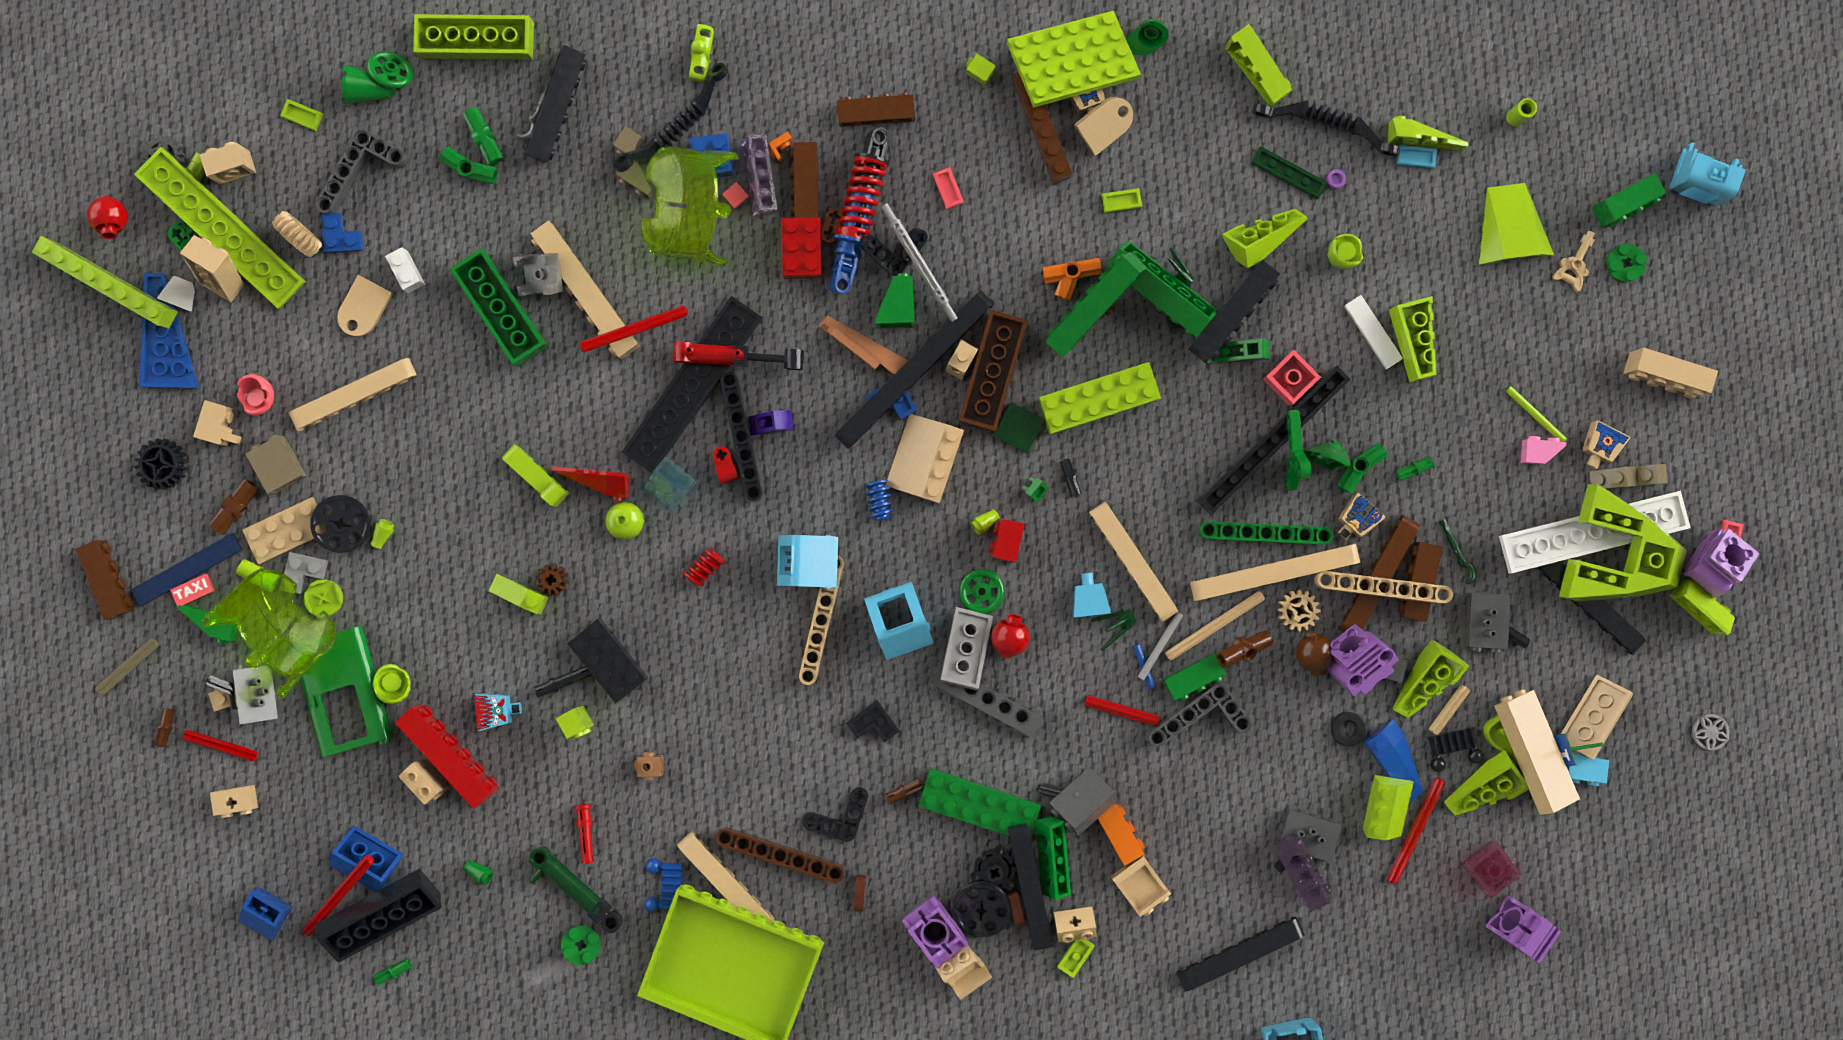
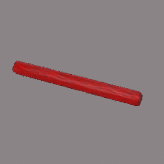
M680 306L580 342V348L585 353L683 318L688 314L687 308Z
M1434 778L1390 870L1387 881L1393 884L1398 883L1445 785V781Z
M366 855L302 929L306 936H311L316 931V924L328 917L374 863V858Z

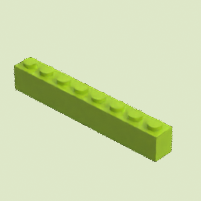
M40 236L32 251L33 254L158 326L170 328L178 311L52 239Z

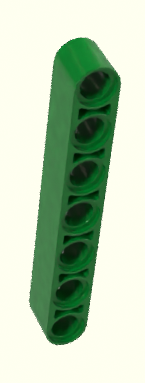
M1209 521L1202 523L1198 528L1200 537L1211 540L1312 545L1329 544L1333 540V532L1327 527ZM1206 525L1212 528V533L1209 536L1203 532V528ZM1225 526L1231 529V534L1228 537L1222 532ZM1244 527L1250 530V536L1247 538L1242 535ZM1263 528L1269 530V537L1266 539L1261 535ZM1282 529L1288 531L1287 539L1281 538L1280 532ZM1301 530L1307 532L1308 537L1306 540L1300 538ZM1321 531H1324L1327 535L1325 541L1319 539Z

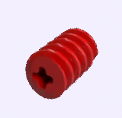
M712 547V551L704 550L706 557L699 555L701 562L693 561L695 568L688 566L690 573L682 572L695 586L699 585L702 587L704 585L702 579L708 581L709 577L707 574L713 576V568L719 570L718 563L725 564L722 556Z

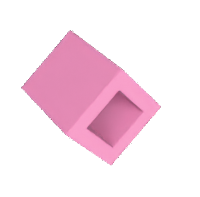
M1528 436V439L1522 440L1521 463L1546 464L1566 446V442H1559V438H1548L1546 441L1540 440L1541 437Z

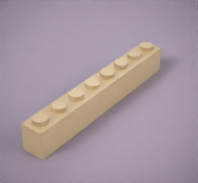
M549 220L530 233L534 238L531 241L538 250L541 248L545 254L558 253L561 277L567 284L564 288L570 296L575 295L577 298L575 303L581 311L585 310L589 316L586 318L593 327L597 326L599 329L598 335L625 326ZM633 336L610 343L611 347L608 349L614 357L618 356L622 360L640 347V345Z

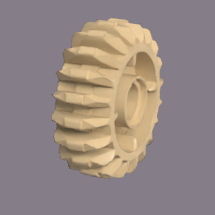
M282 211L274 218L272 225L276 231L301 253L312 257L319 251L322 246L320 240L291 214Z

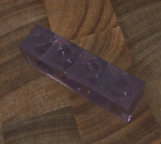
M766 134L748 135L742 140L752 215H771L777 211L767 136Z
M1292 833L1273 842L1278 857L1309 911H1315L1331 903L1329 895L1332 893L1327 883H1322V874L1318 868L1314 869V860L1310 853H1305L1304 849H1306V846L1302 839H1297L1296 835Z

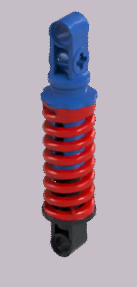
M881 127L868 132L863 153L854 154V168L851 170L853 177L848 181L851 187L847 188L846 193L848 197L843 201L846 206L841 209L843 215L839 219L841 227L836 229L834 239L839 242L838 248L835 249L837 256L829 283V288L834 294L847 293L851 289L857 261L862 256L860 254V240L864 235L871 234V231L866 228L874 224L869 219V216L876 215V211L871 208L872 206H878L879 203L874 199V196L879 197L881 192L873 188L874 186L882 187L884 184L881 180L876 179V176L885 177V169L890 164L889 161L883 158L889 136L888 132ZM875 133L880 136V142L875 140ZM839 280L843 282L842 290L837 286Z

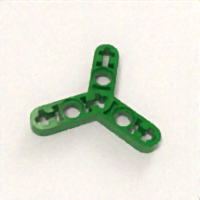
M1288 410L1287 412L1289 458L1285 473V488L1287 491L1297 490L1299 479L1311 478V464L1302 450L1299 410Z

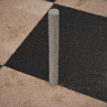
M1177 612L1137 676L1139 679L1145 680L1182 619L1183 615Z

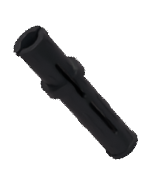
M584 666L555 679L552 677L548 682L534 686V691H536V696L540 698L553 691L556 693L560 688L592 676V674Z

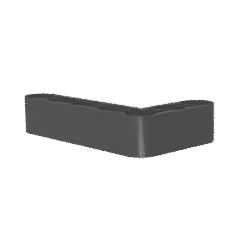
M366 130L356 131L316 200L315 206L317 210L325 215L334 214L338 211L370 154L398 169L404 168L408 164L407 155L399 148ZM368 136L367 142L361 144L362 139ZM384 146V151L378 153V148ZM358 153V158L352 161V156ZM401 155L400 161L394 162L395 157ZM349 169V174L343 177V172ZM336 186H339V191L336 194H334V188ZM330 202L329 209L324 210V205Z
M1215 683L1152 728L1147 734V740L1155 747L1163 746L1216 706L1238 732H1248L1251 729L1252 722L1229 689L1223 684ZM1217 687L1223 689L1221 697L1214 695V690ZM1202 698H1205L1208 702L1204 709L1199 707V701ZM1228 703L1234 704V711L1231 713L1226 712V705ZM1186 710H1191L1192 717L1189 720L1183 718V713ZM1244 718L1246 725L1244 728L1239 729L1237 722L1239 719ZM1171 721H1175L1177 724L1174 731H1169L1167 728L1168 723ZM1156 732H1159L1161 734V740L1157 743H1154L1152 741V735Z

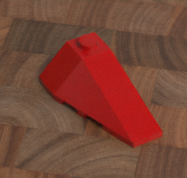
M552 466L553 471L607 496H612L614 501H623V498H629L631 475L618 472H598L588 469L579 470Z

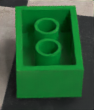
M1653 173L1596 204L1591 209L1601 227L1606 225L1612 227L1661 201L1660 196L1665 194L1666 191L1657 175Z

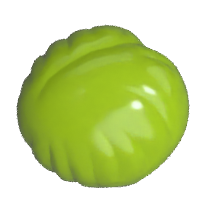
M1353 234L1336 236L1328 248L1327 256L1329 262L1333 267L1340 270L1356 267L1363 260L1362 243Z
M386 664L377 670L373 679V687L379 700L386 704H397L405 700L409 695L411 682L405 670L400 669L394 664Z

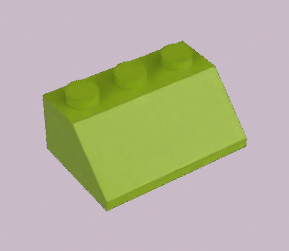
M1684 579L1678 585V588L1669 595L1711 634L1729 635L1731 633L1735 619L1730 614L1731 610L1723 604L1720 605L1716 601L1717 598H1712L1711 593L1701 588L1702 586L1695 580Z
M1374 775L1363 825V831L1367 838L1387 841L1402 835L1413 781Z

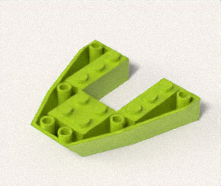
M1588 484L1578 522L1633 536L1624 572L1579 560L1568 559L1559 597L1573 601L1638 597L1678 588L1687 550L1655 521L1602 486Z

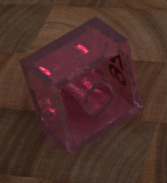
M1492 840L1461 864L1482 892L1490 898L1496 896L1522 875L1501 846Z

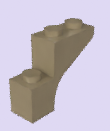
M625 126L613 143L616 149L615 153L620 156L626 152L639 149L644 140L639 134ZM634 160L628 170L616 173L620 179L618 182L627 188L629 186L636 189L634 192L642 198L645 196L648 198L652 197L653 190L638 160Z
M1666 464L1589 471L1591 484H1598L1605 489L1668 483Z

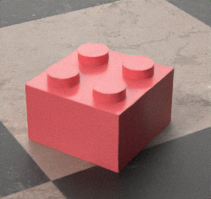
M1293 350L1263 380L1288 406H1291L1321 377Z

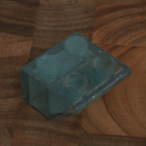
M665 457L653 471L644 487L672 511H675L698 481L670 458Z

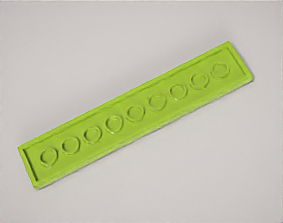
M160 147L134 174L200 237L208 239L215 248L221 247L229 253V258L233 261V265L238 269L237 271L276 308L281 309L306 283L299 274L163 147Z

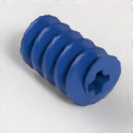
M889 480L874 481L865 485V488L871 489V491L866 493V496L872 497L867 500L868 504H873V506L868 508V511L874 512V514L869 516L870 519L877 521L894 518V516L888 515L893 509L887 508L892 501H888L886 498L891 496V494L885 493V490L890 487L884 485V483Z

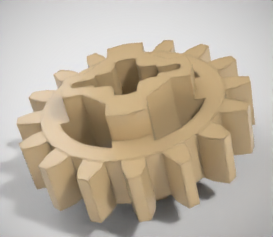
M1297 590L1296 594L1294 591H1289L1290 596L1283 595L1285 601H1279L1282 608L1277 609V611L1282 612V615L1278 618L1285 620L1283 622L1284 626L1290 624V630H1293L1295 627L1297 631H1301V627L1304 630H1308V625H1315L1314 619L1319 620V617L1316 616V613L1321 612V610L1316 609L1319 602H1313L1315 596L1308 597V591H1305L1303 594L1301 590ZM1299 597L1297 603H1290L1291 600ZM1308 603L1310 604L1311 611L1307 607ZM1301 606V610L1306 614L1297 615L1298 612L1292 607ZM1287 610H1289V612H1290V614H1291V618H1290V619H1289V617H1288V615H1287ZM1302 618H1308L1305 622L1298 624Z

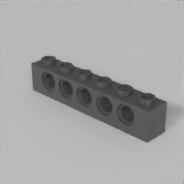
M943 662L940 663L930 682L931 684L1033 738L1043 720V717L1040 715L1041 711L1032 706L1030 709L1024 707V702L1015 697L1013 700L1007 698V693L998 688L996 691L989 688L990 684L980 679L979 689L973 694L966 693L964 687L940 682ZM985 693L993 695V700L990 703L982 701V696ZM1002 702L1009 703L1010 709L1007 712L999 710V705ZM1020 711H1024L1027 714V718L1022 722L1016 719V715Z

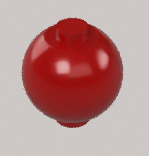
M104 195L95 199L89 205L87 221L93 230L100 233L102 238L114 239L117 237V233L126 227L128 212L119 200Z
M1008 614L1007 619L999 621L994 626L991 641L995 650L1002 657L1012 658V656H1017L1026 650L1030 641V634L1026 625L1022 623L1021 616Z

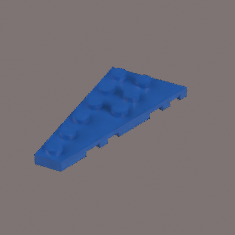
M144 273L143 292L157 299L168 284L167 276L164 273ZM157 299V300H159L160 302H162V303L166 304L167 306L171 307L172 309L176 310L175 305H172V304H170V303H167V302H165V301H162V300H160V299ZM178 314L170 328L158 326L142 317L139 387L199 389Z

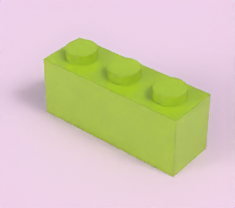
M584 705L556 718L566 739L571 737L574 740L590 733V728L594 726Z

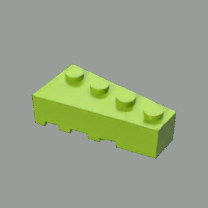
M1250 24L1230 38L1225 49L1270 107H1273L1289 95L1292 91L1290 82L1284 78Z
M1432 296L1400 304L1389 309L1410 383L1436 375L1435 349H1433L1435 337L1432 329V321L1434 320L1431 308L1433 303Z

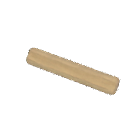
M1460 685L1429 727L1430 732L1439 735L1469 694L1470 690L1466 686Z

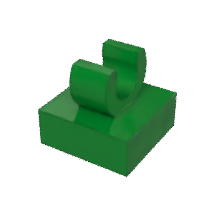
M1030 477L1031 486L1028 488L1024 485L1023 489L1033 501L1038 503L1049 488L1039 478L1034 479Z

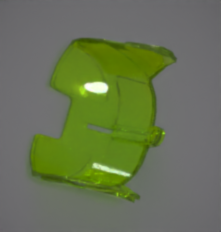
M668 146V148L661 147L650 159L646 169L645 181L656 185L655 212L652 219H642L641 233L644 242L652 254L661 257L693 259L694 261L720 266L728 264V260L723 257H717L707 248L712 240L716 217L726 218L731 212L728 204L718 202V182L715 167L729 160L738 159L736 152L703 150L702 152L690 148ZM668 202L688 204V208L668 206Z
M260 568L240 582L228 596L222 598L206 613L202 623L205 628L214 625L235 624L241 638L253 651V653L247 656L246 665L255 669L266 664L274 672L289 678L288 682L284 686H278L276 691V697L284 699L302 676L334 646L336 642V628L334 621L324 610L313 620L294 602L293 596L297 584L291 578L278 571ZM293 622H295V625L291 628L287 635L281 638V636L286 632L290 625Z

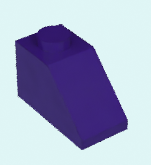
M773 410L749 416L751 435L793 429L791 410Z

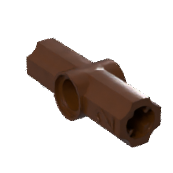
M244 479L236 491L222 502L221 510L209 524L211 528L224 535L234 521L242 517V512L248 509L247 505L260 489L249 480Z
M1266 630L1247 639L1239 637L1233 642L1231 647L1218 652L1216 659L1222 668H1227L1241 660L1249 662L1255 658L1257 652L1271 646L1273 640L1270 633Z

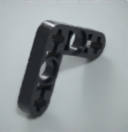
M913 228L908 233L917 250L920 251L928 238L926 231L920 228ZM871 234L864 235L860 240L861 249L887 273L893 276L902 273L912 261L909 255L903 257L904 247L902 243L892 252L877 237ZM916 234H919V240H917ZM869 240L871 241V244L876 247L875 249L868 246L867 242ZM884 250L886 256L883 260H879L878 254ZM893 264L897 267L895 270H893Z
M863 787L853 789L843 821L815 812H808L803 817V826L808 830L842 841H852L857 834L868 799L867 790ZM859 790L863 791L862 795L865 796L859 802V805H863L862 808L857 805H850L851 801L853 803L856 802L857 797L854 796V793H858ZM850 809H857L859 811L857 819H851L848 816ZM814 816V820L820 822V818L824 819L821 823V830L817 829L818 824L813 823L812 826H809L806 818ZM845 820L850 823H857L856 827L852 825L851 832L853 836L849 835L848 838L842 832L848 827V823L845 824ZM828 821L835 824V829L832 832H827L824 829V824Z

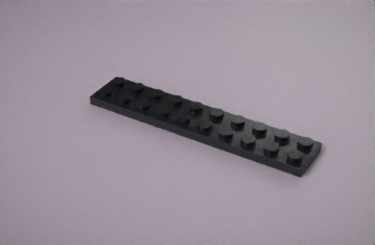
M731 296L698 344L744 346L763 317ZM684 363L627 443L622 453L652 474H655L730 365Z

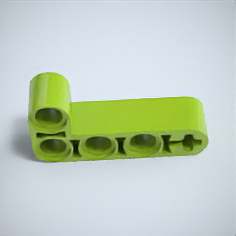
M514 443L501 457L540 493V496L551 506L557 507L569 494L567 490L561 487L562 485L558 481L551 478L547 474L548 472L540 465H537L517 444Z

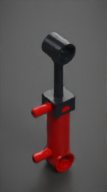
M674 342L673 362L704 363L748 367L749 361L784 363V369L803 370L804 350L785 349L784 355L749 353V347L742 345L722 346Z

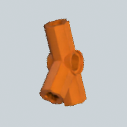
M1100 258L1077 262L1071 261L1065 264L1043 267L1045 284L1059 282L1054 295L1068 301L1071 299L1078 278L1102 274ZM1074 266L1077 269V274L1074 276L1069 275L1067 268Z

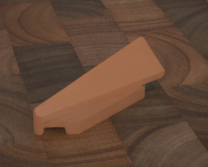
M828 315L819 325L821 329L875 371L881 365L894 376L908 362L907 359Z

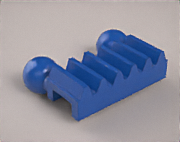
M655 858L647 861L646 870L649 873L656 874L662 870L661 901L655 897L648 898L644 904L648 912L654 913L658 909L669 910L677 888L682 885L683 863L660 862Z

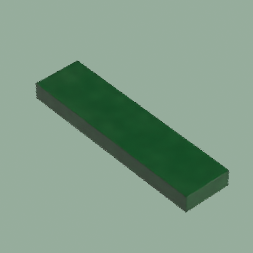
M1261 146L1251 162L1252 165L1317 200L1327 184L1321 178Z

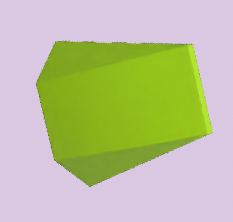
M1526 184L1488 187L1486 191L1479 265L1535 256V258L1554 256Z

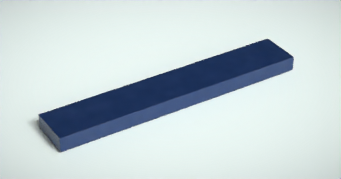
M231 533L136 586L131 591L139 606H144L243 549L235 534Z

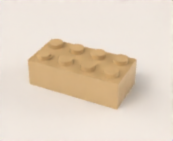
M194 235L180 252L182 258L199 284L231 303L244 286L241 279L242 276L237 272L238 269L233 265V261L229 258V253L221 247L217 249L212 246L213 244L204 237L200 239Z
M1641 348L1629 353L1623 374L1628 375L1630 380L1640 381L1641 379L1647 381L1649 386L1658 387L1660 385L1666 387L1665 390L1668 392L1677 393L1679 391L1684 393V397L1695 399V397H1703V395L1712 393L1718 371L1647 348Z

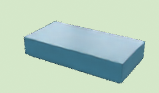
M1398 145L1400 151L1396 160L1397 165L1435 168L1437 149Z

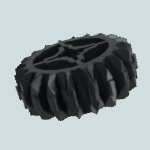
M157 438L155 442L148 441V446L142 445L144 451H137L140 458L134 459L138 462V465L134 466V468L140 470L136 475L142 476L140 481L146 483L147 487H153L155 490L160 488L167 490L168 487L174 488L175 483H181L179 477H186L182 471L189 470L188 467H184V464L189 462L187 459H183L187 454L186 452H181L182 447L176 446L177 443L175 441L170 442L169 439L161 440ZM157 450H159V452H157L156 456H155L153 459H150V457L152 456V454H153L154 452H156ZM170 454L173 457L174 463H172L169 459ZM155 462H162L163 464H167L168 466H159L158 464H155ZM149 465H150V466L152 467V469H153L154 477L152 476V474H151L150 471H149ZM170 469H173L172 472L166 478L163 479V476L166 475V472Z

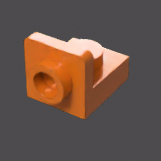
M789 132L768 143L770 156L773 160L777 159L779 163L782 161L778 150L784 151L791 146L790 143L793 142Z

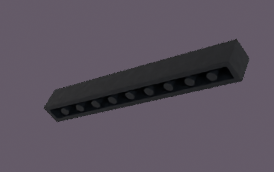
M1338 366L1332 368L1290 409L1299 410L1301 427L1351 380ZM1287 413L1197 500L1209 514H1213L1288 441Z

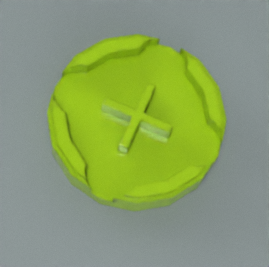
M327 579L316 580L307 587L308 589L304 594V605L311 614L317 617H330L341 608L343 592L335 582Z

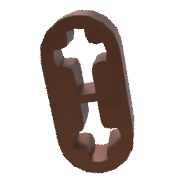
M831 208L826 214L821 237L827 244H833L836 240L834 237L827 240V236L824 234L828 233L830 227H832V233L835 235L836 229L841 227L839 219H836L833 225L832 217H830L835 212L838 213L839 217L843 216L838 208Z
M856 874L854 911L863 912L866 875Z
M1017 889L1007 891L1015 926L1025 925Z

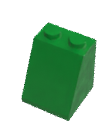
M899 273L897 277H893L876 317L877 329L915 327L913 276H909L908 273Z

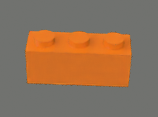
M1115 803L1098 820L1125 866L1145 855L1142 850L1145 846L1140 838H1135L1133 832L1136 830L1130 821L1126 822L1123 816L1126 813L1122 805Z

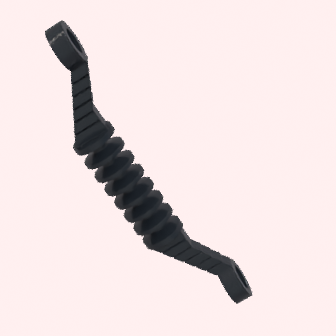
M718 63L709 70L707 80L700 95L690 102L692 109L686 106L687 114L682 111L679 113L682 119L675 116L676 124L669 122L668 124L671 129L663 128L665 135L658 132L660 140L653 137L652 141L645 147L618 156L613 162L616 170L621 173L628 170L634 160L665 154L667 152L665 145L671 148L670 140L678 141L675 135L683 137L681 129L688 132L689 130L686 125L688 124L693 127L692 119L696 122L699 121L697 114L704 117L716 82L725 78L729 72L725 64Z
M1308 100L1274 109L1263 104H1254L1252 113L1255 115L1271 118L1291 114L1303 119L1307 114V121L1315 117L1316 124L1322 119L1323 126H1325L1327 121H1329V128H1332L1336 123L1337 130L1344 126L1345 133L1351 128L1352 135L1356 134L1365 137L1382 154L1397 157L1400 147L1390 143H1383L1360 116H1357L1353 121V115L1350 114L1346 119L1344 111L1340 116H1338L1337 109L1330 114L1331 107H1328L1324 112L1323 105H1320L1317 110L1316 103L1309 107Z

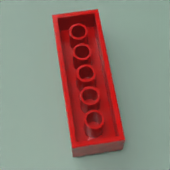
M422 704L412 706L395 722L396 725L473 809L483 805L499 790L497 787L498 782L492 776L488 777L484 772L485 768L479 762L475 763L471 758V752L458 744L459 739L454 734H449L445 730L446 725L440 719L436 720L432 716L433 711L427 705L423 706Z

